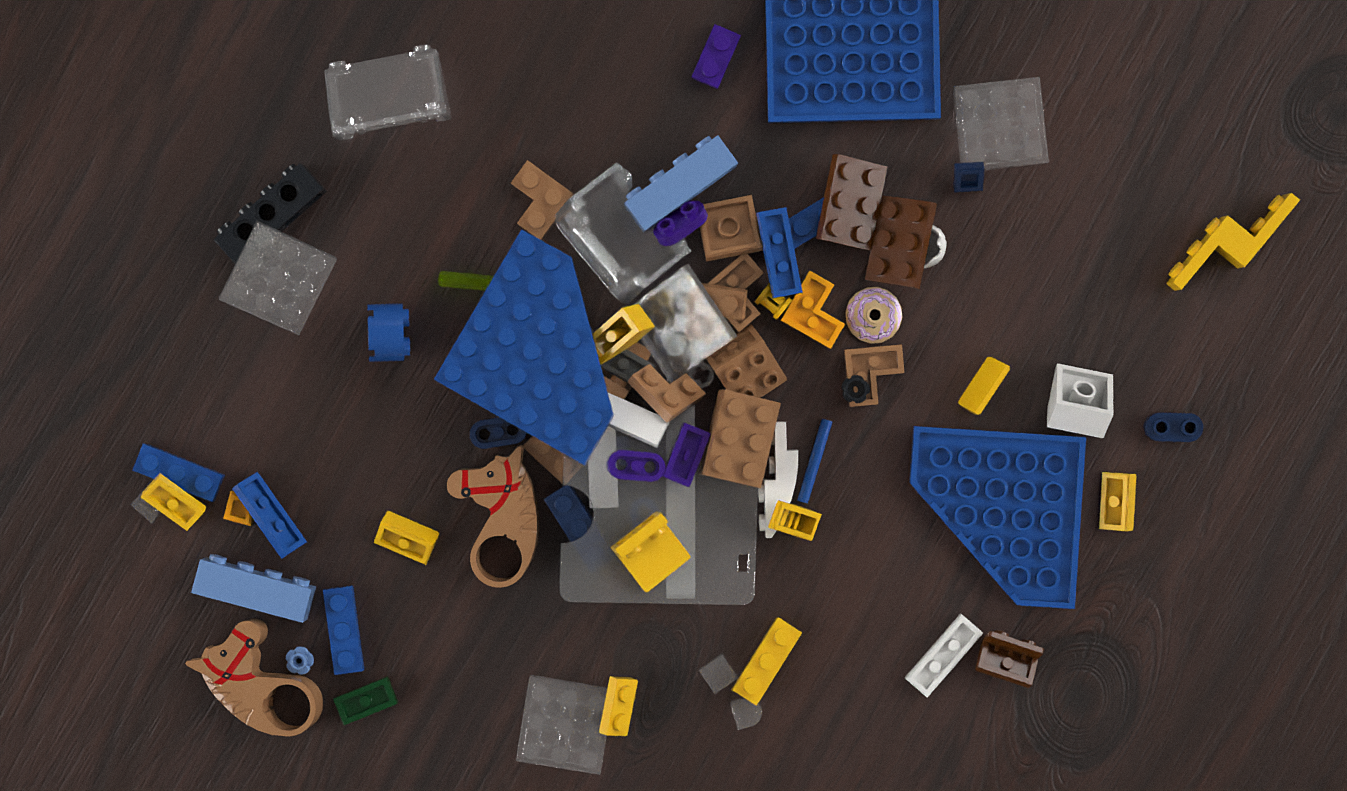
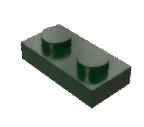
M388 676L333 699L343 725L398 703Z

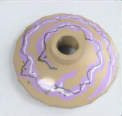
M879 287L864 288L855 293L848 302L845 311L846 324L851 333L859 340L870 344L882 343L892 338L898 331L902 321V309L897 298L888 290ZM873 309L878 310L880 313V317L876 321L870 318V312Z

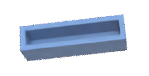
M718 135L713 139L707 136L695 145L698 149L690 156L687 153L682 154L672 162L674 165L672 169L666 173L663 169L649 179L651 184L643 190L638 186L626 195L628 200L624 203V207L643 233L649 231L661 219L671 214L685 202L696 197L737 167V160Z
M210 554L209 558L200 559L191 593L302 623L308 620L316 586L309 585L310 580L293 576V579L290 580L283 578L281 572L271 569H265L264 573L254 570L255 566L246 562H238L237 565L227 563L226 557Z

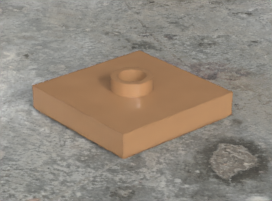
M752 195L703 204L708 214L707 220L700 226L706 262L763 251Z

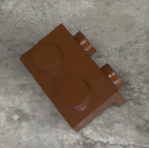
M989 631L982 639L975 671L1030 688L1033 685L1038 659L1043 655L1044 648L1038 647L1035 642L1030 640L1011 638L1008 633L1003 631Z

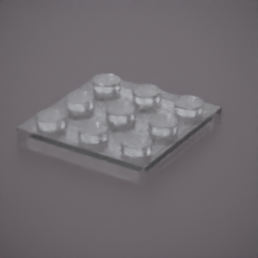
M1040 77L953 87L961 163L983 162L984 170L1049 163Z
M256 221L219 296V300L300 335L337 258Z
M689 264L680 268L633 304H639L655 326L641 340L670 383L689 372L737 337Z
M530 675L516 761L600 775L607 735L599 733L607 687Z

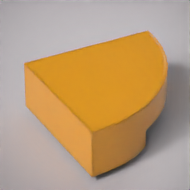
M230 491L223 519L253 526L254 519L235 492Z

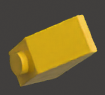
M639 304L623 307L593 333L601 365L637 343L655 327Z

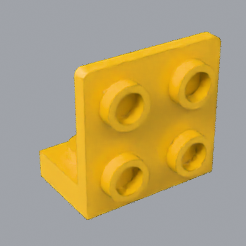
M657 511L610 547L645 592H649L691 558L690 554L667 526V519L661 512Z

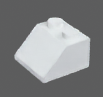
M1057 363L1047 407V427L1104 438L1113 417V375Z

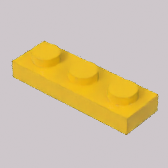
M777 617L731 690L757 706L802 632Z

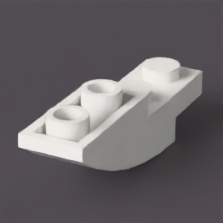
M785 421L776 422L771 445H774V456L769 457V474H775V479H763V485L761 488H758L759 503H764V514H759V531H765L766 538H772L777 531L768 528L777 501L790 503L796 484L798 450H787Z

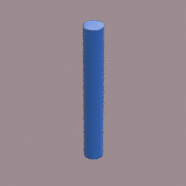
M821 419L797 501L807 504L809 502L832 421Z

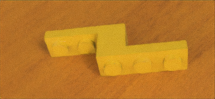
M1292 193L1276 196L1269 204L1268 209L1270 211L1265 218H1258L1250 227L1251 234L1228 215L1219 219L1215 217L1205 228L1207 232L1205 237L1201 241L1197 239L1186 252L1189 254L1187 259L1183 263L1178 262L1168 274L1171 278L1166 284L1174 291L1182 290L1214 250L1236 268L1246 267L1300 199Z

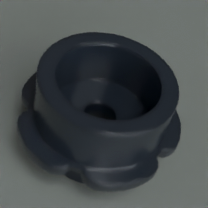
M853 375L850 379H845L841 386L843 390L842 395L848 402L861 403L870 392L869 383L864 381V378L859 375ZM856 386L858 388V391L854 392L853 387Z

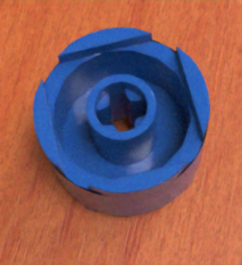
M403 303L368 304V310L374 311V316H368L369 350H375V355H369V362L404 361V356H410V338L404 337L403 327H409V309H403Z

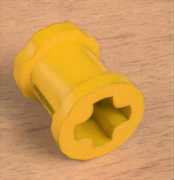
M769 283L754 302L757 305L762 304L774 314L773 318L777 320L791 303L792 299L790 297L785 298L784 296L772 298Z

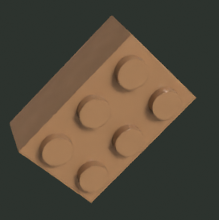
M718 390L709 428L711 435L704 450L699 474L761 488L781 403L729 390Z

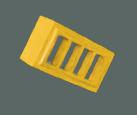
M778 500L768 528L812 541L822 514Z

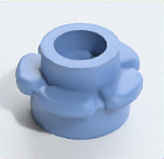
M302 646L296 647L295 650L291 649L285 658L287 669L291 673H298L299 675L309 672L310 666L314 663L313 655L307 648ZM298 658L302 659L301 663H297Z

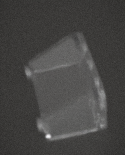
M420 45L413 48L414 52L347 65L346 61L328 64L329 69L324 70L333 137L341 141L352 139L355 132L362 135L367 131L419 121L424 123L427 122V116L429 120L437 119V122L450 120L451 114L439 52L436 49H431L430 45Z
M617 162L570 197L555 214L554 218L559 230L620 302L628 304L687 256L691 250L688 248L684 238L671 246L660 245L654 235V227L643 233L624 207V203L628 200L626 195L632 189V177Z

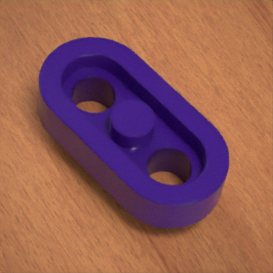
M700 201L685 202L671 214L661 219L654 227L653 232L658 243L662 246H671L678 243L705 223L708 217L707 211Z
M617 450L612 452L607 458L606 468L608 473L617 479L654 482L663 476L665 462L656 453ZM619 459L625 461V468L622 470L616 468V461ZM648 461L654 464V469L650 473L646 472L644 468Z

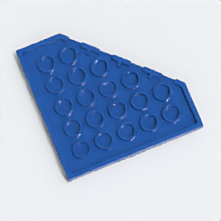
M521 229L434 380L586 466L612 421L614 412L573 259Z
M913 426L909 483L1013 602L1021 606L1075 609L1086 437Z

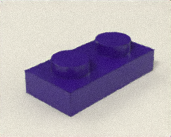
M714 24L692 78L718 89L741 35Z
M682 423L662 477L690 487L711 433L687 423Z

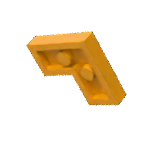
M809 270L801 284L803 293L795 294L781 321L831 349L845 325L843 322L820 310L834 284Z

